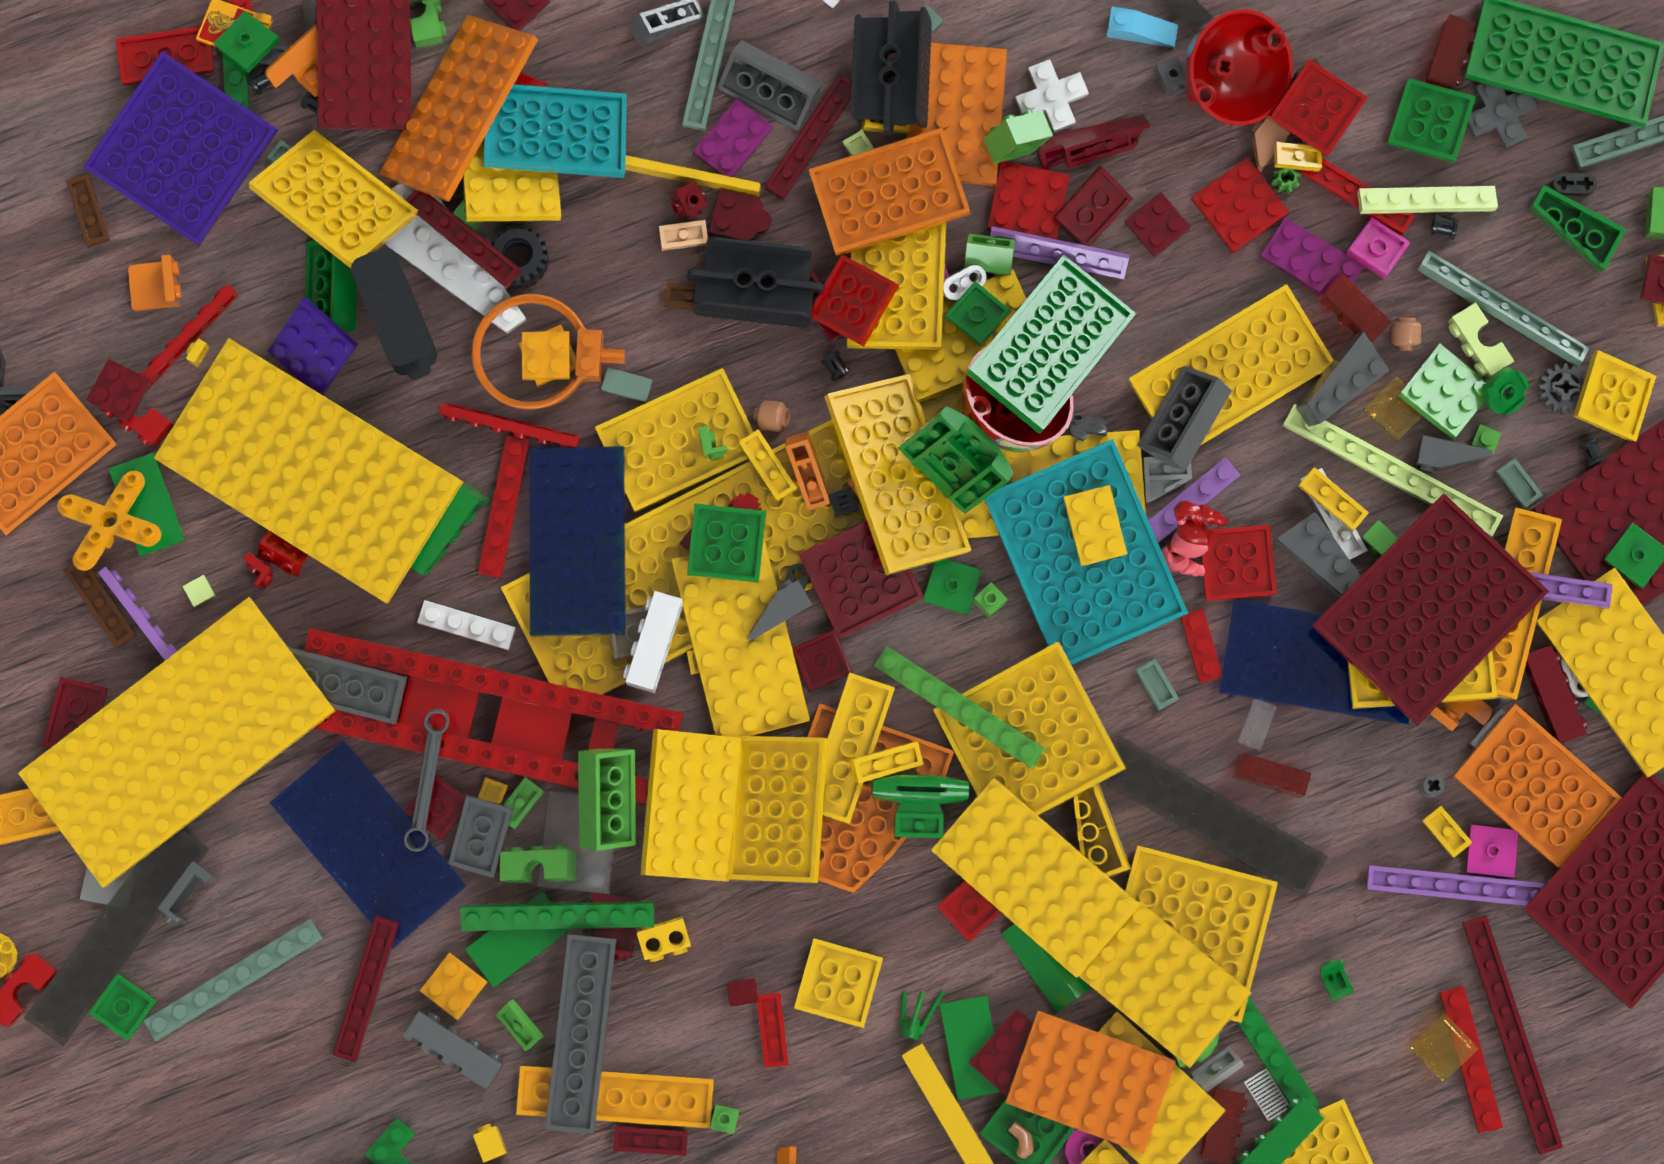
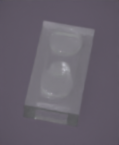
M1254 698L1237 743L1260 751L1277 706Z

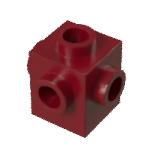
M696 181L669 192L672 200V209L675 214L679 215V218L688 216L690 220L701 215L700 210L707 207L705 193L702 189H699Z

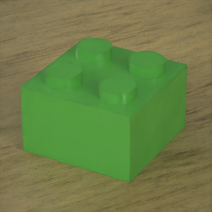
M1028 110L1017 117H1014V115L1001 119L1002 123L992 127L990 133L983 140L995 164L1032 154L1049 140L1053 134L1043 110L1034 113L1032 110Z

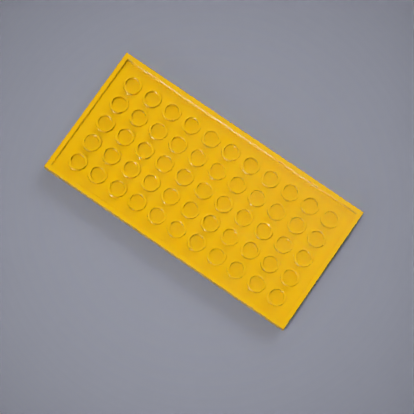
M230 338L224 344L154 457L160 463L387 604L463 484V481Z
M248 597L18 774L102 888H106L332 715L336 710L254 601Z

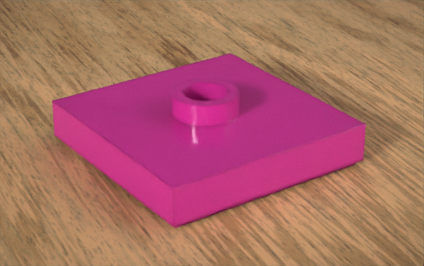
M1371 217L1346 252V255L1385 280L1411 242Z
M1470 825L1468 838L1472 841V844L1467 848L1465 873L1514 878L1518 834L1512 829Z

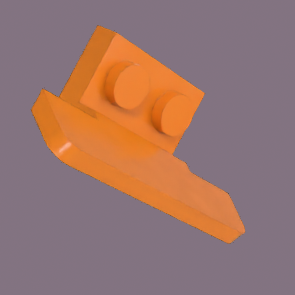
M316 24L266 69L265 75L275 88L292 74L314 97L317 96Z
M1482 700L1443 702L1430 714L1453 731L1465 712L1485 726L1492 715V708Z

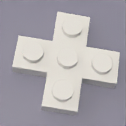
M1050 59L1028 67V72L1035 89L1015 97L1021 114L1028 110H1032L1033 113L1043 110L1054 133L1075 125L1076 121L1068 103L1086 97L1089 94L1081 73L1079 72L1058 80Z

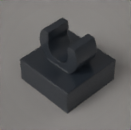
M851 487L829 494L836 518L859 510Z

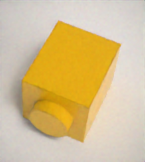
M489 1123L477 1128L478 1133L473 1135L483 1163L508 1153L498 1126L492 1127Z

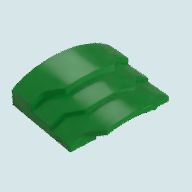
M944 407L898 447L911 461L912 465L923 472L938 487L942 494L949 498L964 514L1006 484L1014 474L1000 448L982 428L962 413L949 407Z

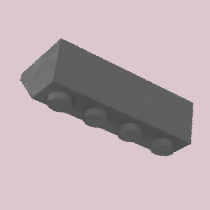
M741 40L731 52L717 89L799 131L816 102L823 82Z
M1183 366L1137 446L1167 465L1186 471L1232 390L1216 376Z

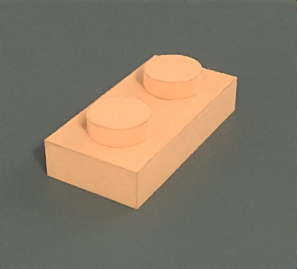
M705 220L659 226L662 251L707 245L708 236Z

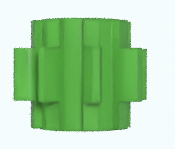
M1280 168L1279 171L1274 170L1272 174L1275 180L1272 181L1271 185L1279 188L1278 193L1286 191L1289 195L1293 188L1298 189L1300 185L1297 179L1300 178L1301 174L1295 173L1294 169ZM1288 176L1291 181L1289 180L1285 183L1281 178Z

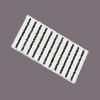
M1266 1068L1244 1082L1268 1122L1288 1110V1102Z

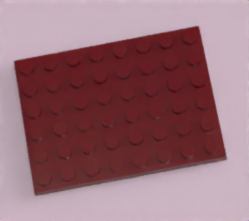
M1664 419L1638 436L1636 442H1629L1532 509L1535 513L1562 519L1556 544L1582 580L1596 581L1613 569L1603 560L1631 523L1637 525L1664 546ZM1664 561L1643 589L1638 588L1621 575L1642 606L1664 592Z
M1443 493L1313 624L1312 628L1418 726L1548 594L1549 590Z
M1644 773L1638 777L1616 805L1522 909L1629 1009L1636 1005L1664 972V784L1654 775L1647 778Z

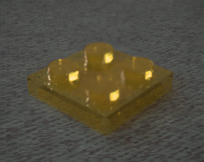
M1398 376L1363 409L1396 442L1422 417L1419 412L1398 396L1406 386Z
M1446 1013L1409 1046L1442 1082L1449 1078L1479 1050Z

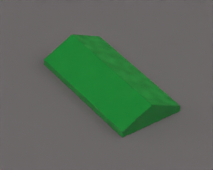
M1016 924L1001 933L1056 1013L1092 988L1079 976L1076 978Z

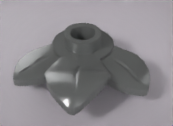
M1073 414L1067 431L1071 436L1081 441H1084L1088 434L1107 436L1106 426L1108 421L1101 417H1084L1080 414Z

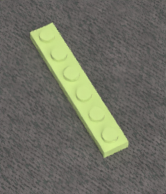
M1495 186L1362 188L1357 192L1360 214L1496 211L1498 208Z

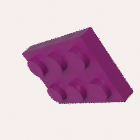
M736 99L694 149L693 154L720 175L734 177L773 130V126Z

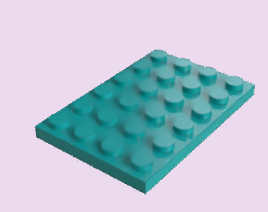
M513 85L484 137L483 167L624 178L627 94Z

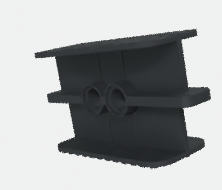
M889 1L888 17L862 18L860 14H856L854 18L850 105L853 117L858 123H862V120L884 119V132L886 135L894 134V125L920 124L922 128H926L928 124L930 48L932 38V21L927 9L921 7L920 11H899L897 2ZM891 53H897L894 60H887ZM889 76H896L892 83H886V79Z
M722 237L708 238L704 270H688V280L696 281L693 312L698 316L728 320L733 319L803 328L810 326L813 294L819 295L820 292H823L824 285L821 283L809 282L812 250L807 247L776 243L771 244ZM748 277L750 282L747 285H741L738 283V279ZM765 279H770L774 284L766 288L761 285V282Z
M381 248L355 259L351 265V272L386 357L392 364L394 371L400 375H408L412 380L428 375L431 372L430 365L437 359V350L396 253L390 248Z

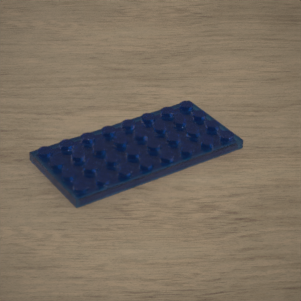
M624 446L529 449L530 636L625 635L626 537Z
M1234 599L1219 688L1220 694L1409 725V718L1396 706L1352 709L1348 661L1312 628L1313 624L1323 614Z
M344 740L269 802L372 925L375 916L400 922L392 949L398 946L467 887L430 841L426 848L419 852L411 851L406 847L404 837L407 830L412 827V820ZM413 831L409 834L411 841L416 844V847L424 845L426 839L421 831Z

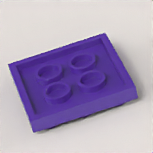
M305 298L301 300L268 349V352L303 384L324 395L358 346V343L309 299Z

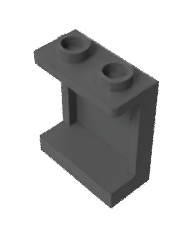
M192 861L158 907L163 912L161 917L170 924L176 926L178 923L185 925L187 920L178 914V910L200 880H203L214 886L220 878L201 864Z

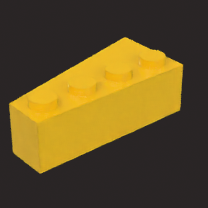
M1100 784L1075 796L1074 806L1080 852L1109 878L1131 870Z

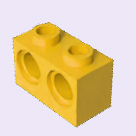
M683 916L657 923L654 927H644L636 930L644 960L650 959V962L664 959V954L671 952L674 955L685 953L687 948L691 947ZM671 932H681L683 935L682 940L678 943L671 942L669 939ZM656 938L659 940L660 945L657 949L650 950L646 946L647 940Z

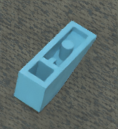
M1112 6L1106 37L1174 48L1178 25L1136 10Z

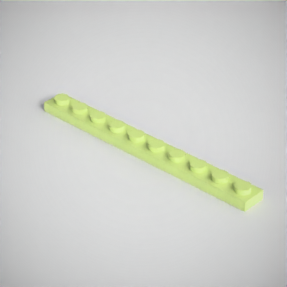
M1293 405L1282 425L1283 427L1429 505H1432L1443 493L1446 494L1491 537L1494 535L1503 515L1326 420L1321 424L1308 427L1296 409L1297 405Z

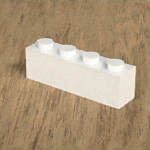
M657 591L654 592L653 597L649 596L645 610L648 611L646 620L642 619L638 628V633H641L639 642L635 641L632 646L631 655L634 657L631 665L627 664L623 678H626L627 686L655 694L683 607L682 599Z

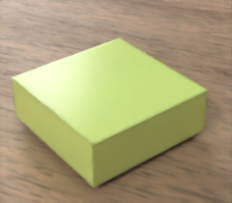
M863 130L842 141L850 156L874 149Z
M204 575L183 586L195 608L216 597Z

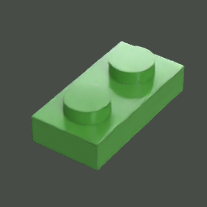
M526 777L503 804L514 808L509 825L514 830L544 794L541 788Z
M514 999L508 1002L496 1014L498 1019L526 1052L544 1037Z

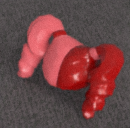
M1181 501L1174 508V516L1178 523L1177 530L1171 543L1162 547L1161 551L1170 572L1179 571L1180 574H1191L1195 577L1198 575L1204 576V566L1190 560V558L1200 557L1208 551L1210 537L1209 530L1204 522L1210 525L1224 526L1228 523L1226 517L1221 516V512L1212 510L1208 505H1197L1189 501Z

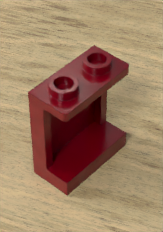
M592 892L591 902L641 901L640 899ZM637 927L587 928L586 936L617 939L614 960L626 962L627 957L632 958Z

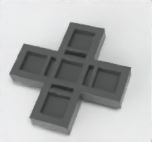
M1485 83L1475 86L1474 89L1483 108L1472 112L1467 126L1472 136L1476 138L1495 129L1505 149L1525 141L1528 137L1518 118L1537 110L1538 107L1533 97L1517 92L1507 97L1502 88Z

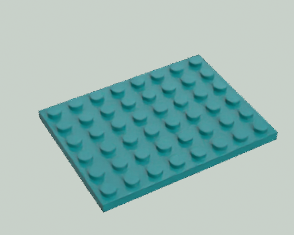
M1113 439L1001 487L984 500L1047 647L1060 642L1071 665L1188 614ZM1110 485L1127 555L1080 566L1063 497Z

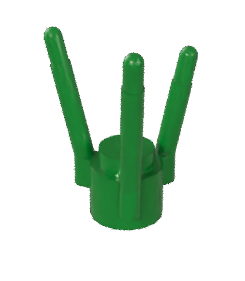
M903 991L900 1021L898 1027L901 1028L900 1035L918 1040L919 1034H924L925 1028L941 1002L945 991H940L921 1025V1020L917 1018L925 992H920L912 1017L907 1016L905 1020L907 991Z

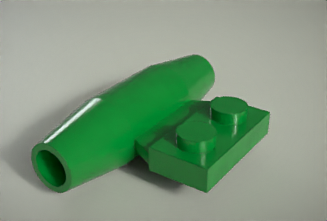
M899 774L872 779L871 796L900 803L895 812L894 837L942 838L944 814L939 804L968 801L969 782L937 775Z

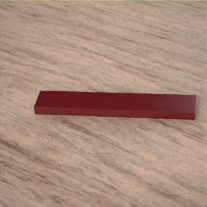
M842 74L838 75L765 184V190L781 200H785L851 101L852 80Z
M414 190L405 200L418 210L417 215L506 289L522 272L518 266L431 195Z
M375 916L332 1055L357 1062L400 922Z

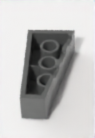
M1364 332L1352 335L1348 339L1344 348L1334 357V361L1323 371L1316 384L1312 385L1296 406L1308 427L1321 424L1389 371Z
M1316 512L1286 531L1273 542L1278 548L1285 551L1292 560L1306 569L1313 578L1315 577L1338 599L1361 577Z
M418 1011L402 1037L409 1041H414L421 1049L437 1056L439 1060L457 1069L458 1072L483 1088L489 1089L504 1066L500 1062L501 1057L491 1050L485 1053L479 1049L481 1044L470 1037L468 1040L463 1039L459 1036L461 1031L449 1024L446 1028L439 1023L441 1018L428 1011L425 1014Z

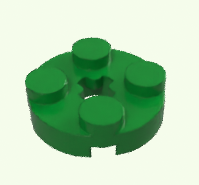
M1508 366L1503 367L1482 386L1485 404L1497 414H1512L1525 402V389L1528 390L1529 384L1526 376L1521 372ZM1508 388V389H1507L1508 394H1507V395H1504L1503 393H1504L1505 389Z

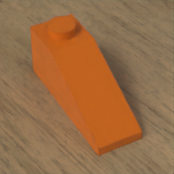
M809 431L786 437L785 447L807 509L812 510L830 504L823 474Z

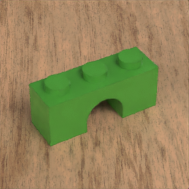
M410 0V4L421 3L426 7L422 16L410 19L416 48L444 43L442 35H446L444 21H439L438 13H442L440 1L433 5H427L421 0Z
M554 845L553 850H546V847L533 846L531 851H523L524 848L511 847L509 852H500V881L509 884L532 883V871L540 863L544 867V879L553 882L576 881V852L569 850L566 845Z

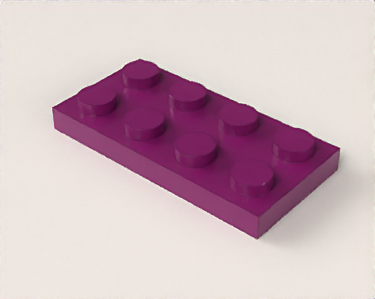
M1286 217L1260 256L1266 262L1337 306H1340L1364 268L1356 260Z

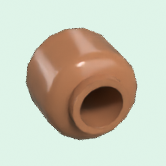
M1398 317L1397 321L1391 324V343L1394 346H1399V351H1413V346H1418L1421 343V323L1416 321L1415 317Z
M764 400L760 403L759 408L756 407L754 410V421L757 422L761 430L781 432L789 424L790 410L786 408L783 402Z

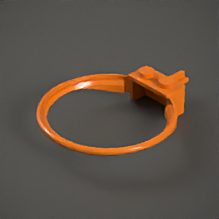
M523 294L500 302L481 320L472 342V363L478 380L492 397L514 408L540 409L564 401L584 381L601 382L602 363L625 364V350L603 349L604 335L602 330L586 329L577 315L564 303L545 295ZM526 303L543 304L554 308L563 314L578 332L575 376H578L577 379H572L567 387L555 396L536 402L514 400L499 392L486 377L481 363V343L491 322L505 310Z

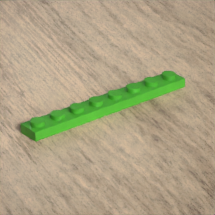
M886 646L874 666L1030 768L1033 769L1046 750L1037 742L890 647Z

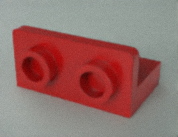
M268 531L260 541L257 554L263 561L272 563L281 568L286 574H292L295 577H299L303 565L310 557V555L271 531Z

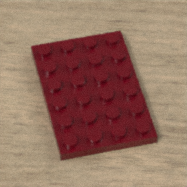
M315 0L317 129L407 130L406 124L412 119L410 0Z

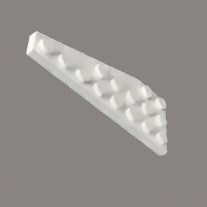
M398 184L391 190L406 200L415 189ZM432 196L434 199H436L440 204H442V205L446 208V206L444 205V203L441 201L440 198H437V197ZM418 216L385 243L388 248L392 249L408 263L414 265L425 273L426 276L483 316L500 302L511 298L499 282ZM516 305L502 312L492 323L508 334L527 320Z

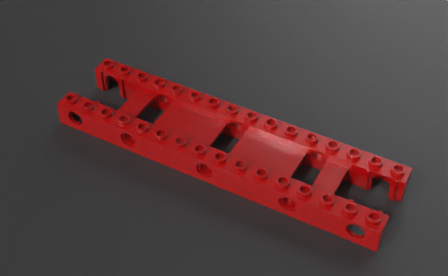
M309 629L304 649L307 652L389 673L395 672L409 676L399 722L396 724L335 709L336 711L313 729L424 754L428 734L424 724L425 717L430 710L440 708L448 713L450 722L448 728L442 733L438 757L579 789L578 763L562 760L572 714L585 715L595 719L588 750L613 749L619 725L636 728L639 732L643 730L653 731V729L680 732L684 714L677 711L315 629ZM479 693H488L502 698L491 743L469 739ZM434 713L429 717L431 724L436 727V730L444 728L446 722L442 714ZM635 776V802L647 805L649 779Z

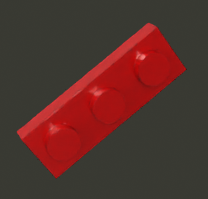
M1204 610L1192 611L1181 616L1180 620L1199 684L1222 678V670Z
M780 993L758 995L757 1007L765 1068L787 1066L789 1062Z

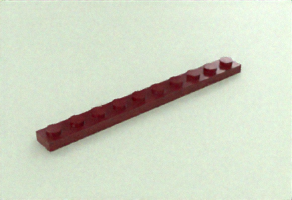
M1487 915L1462 922L1538 1154L1541 1155L1563 1148Z

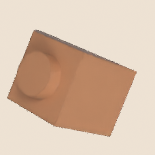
M1270 116L1265 121H1258L1252 130L1255 132L1252 138L1255 167L1259 173L1263 171L1274 157V145L1276 142L1285 143L1290 135V132L1270 120Z

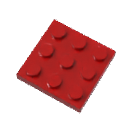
M1309 59L1270 116V120L1329 157L1368 97Z
M1248 157L1191 198L1232 254L1289 214L1288 209Z
M1001 162L987 230H991L993 226L1057 240L1060 223L1053 216L1064 205L1070 174Z
M842 254L824 284L823 292L819 293L812 305L811 319L864 347L899 285Z
M1270 525L1209 530L1210 542L1208 551L1201 556V564L1205 568L1203 576L1205 602L1277 595Z

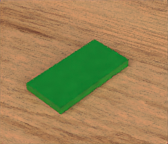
M155 453L109 468L115 488L127 472L139 471L145 478V485L127 514L157 525L161 531V539L157 544L149 547L135 543L140 557L186 541L158 461L154 459Z
M542 891L526 904L551 903V901ZM571 929L490 930L465 950L492 987L495 988L571 931Z
M987 995L939 1004L957 1100L1000 1092L969 1064L972 1058L994 1035Z

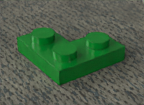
M397 1118L364 1155L374 1164H412L400 1151L416 1133Z

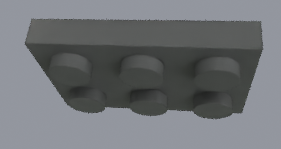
M467 795L448 865L491 878L496 877L500 862V852L503 851L514 808Z

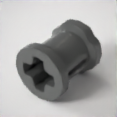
M1437 775L1428 776L1419 784L1420 793L1426 798H1434L1440 795L1445 786L1442 778ZM1434 782L1436 790L1430 792L1428 790L1430 786L1427 783Z

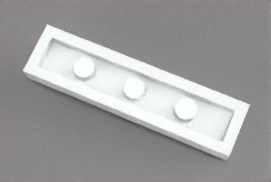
M1319 469V471L1326 476L1323 469ZM1310 497L1324 525L1350 560L1368 551L1356 529L1352 532Z
M424 600L417 622L420 625L507 651L510 649L516 630L513 626Z

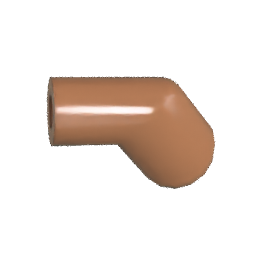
M1015 1121L1008 1131L1019 1141V1147L1016 1150L1017 1155L1025 1159L1033 1152L1032 1135Z

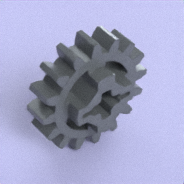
M1564 363L1560 369L1558 364L1553 366V371L1548 368L1545 371L1546 376H1542L1539 379L1543 383L1537 387V390L1543 391L1539 399L1546 400L1544 407L1552 406V413L1557 409H1560L1561 415H1564L1567 409L1570 414L1575 412L1584 379L1581 377L1584 371L1575 372V365L1568 369L1567 363ZM1559 375L1558 382L1550 383L1554 376ZM1564 385V389H1568V391L1564 393L1560 386ZM1578 395L1575 401L1569 403L1570 396Z

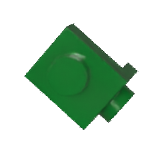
M1342 959L1327 961L1320 967V979L1331 1002L1354 994V989L1344 970Z

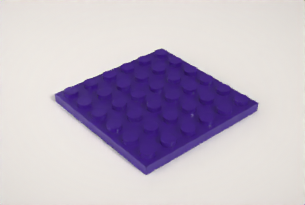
M161 52L83 167L200 246L278 132V129L164 52Z

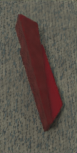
M1144 115L1056 133L1041 145L1036 152L1041 167L1044 170L1062 162H1065L1066 166L1071 168L1134 149L1139 143L1138 137L1144 129L1150 127V123Z

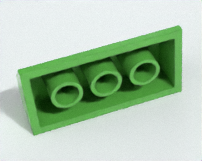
M591 749L578 751L579 846L600 851L636 845L635 749Z

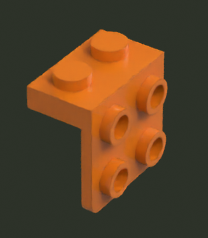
M171 254L161 255L162 262L129 266L131 305L134 311L180 307L179 298H182V290L180 284L177 283V275H180L179 263L173 259Z

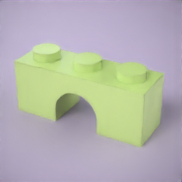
M1477 303L1464 309L1449 320L1450 332L1455 338H1459L1463 344L1461 346L1463 352L1467 357L1471 356L1475 362V370L1481 377L1484 376L1488 380L1503 367H1509L1514 362L1502 342L1493 347H1487L1480 343L1478 331L1487 325L1488 320Z

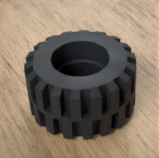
M520 224L515 225V228L512 229L510 226H507L504 232L500 230L497 233L498 237H493L491 243L504 256L515 246H526L533 253L530 262L523 267H519L522 272L511 283L512 287L518 288V285H522V288H526L529 283L532 285L536 284V279H542L544 276L543 272L548 269L549 255L543 237H540L535 229L532 231L526 225L524 228H521Z

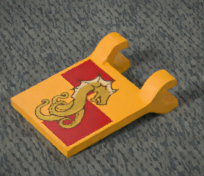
M211 0L196 40L214 46L213 43L244 11L252 15L269 30L272 25V16L265 13H255L221 0Z

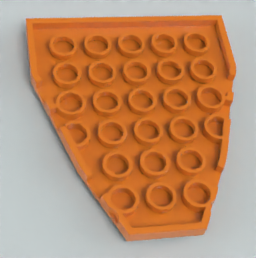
M819 703L808 737L827 739L837 709ZM882 726L874 753L918 741L923 761L921 766L886 776L909 774L946 777L954 754L953 750ZM872 780L863 783L850 824L822 816L818 881L851 893H855L880 869L907 838L894 837L895 812L900 803L873 798L871 796Z

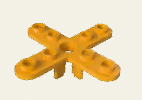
M139 471L127 472L122 477L105 506L72 494L65 495L59 500L57 509L62 516L91 526L73 556V564L77 569L86 571L93 568L105 548L110 549L115 539L113 535L146 547L157 544L161 539V531L157 525L127 514L145 485V478ZM113 518L116 523L110 526L107 519Z

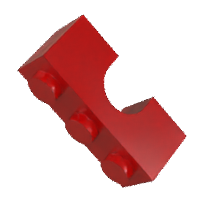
M153 408L142 417H132L130 423L117 417L121 420L118 424L129 433L131 430L138 433L137 439L147 447L151 443L157 448L174 426ZM100 409L109 418L113 417V414Z
M38 953L27 954L19 963L21 967L15 973L11 972L2 982L4 986L0 989V1023L4 1027L10 1028L27 1010L18 1000V991L23 985L30 983L37 990L44 991L59 974Z

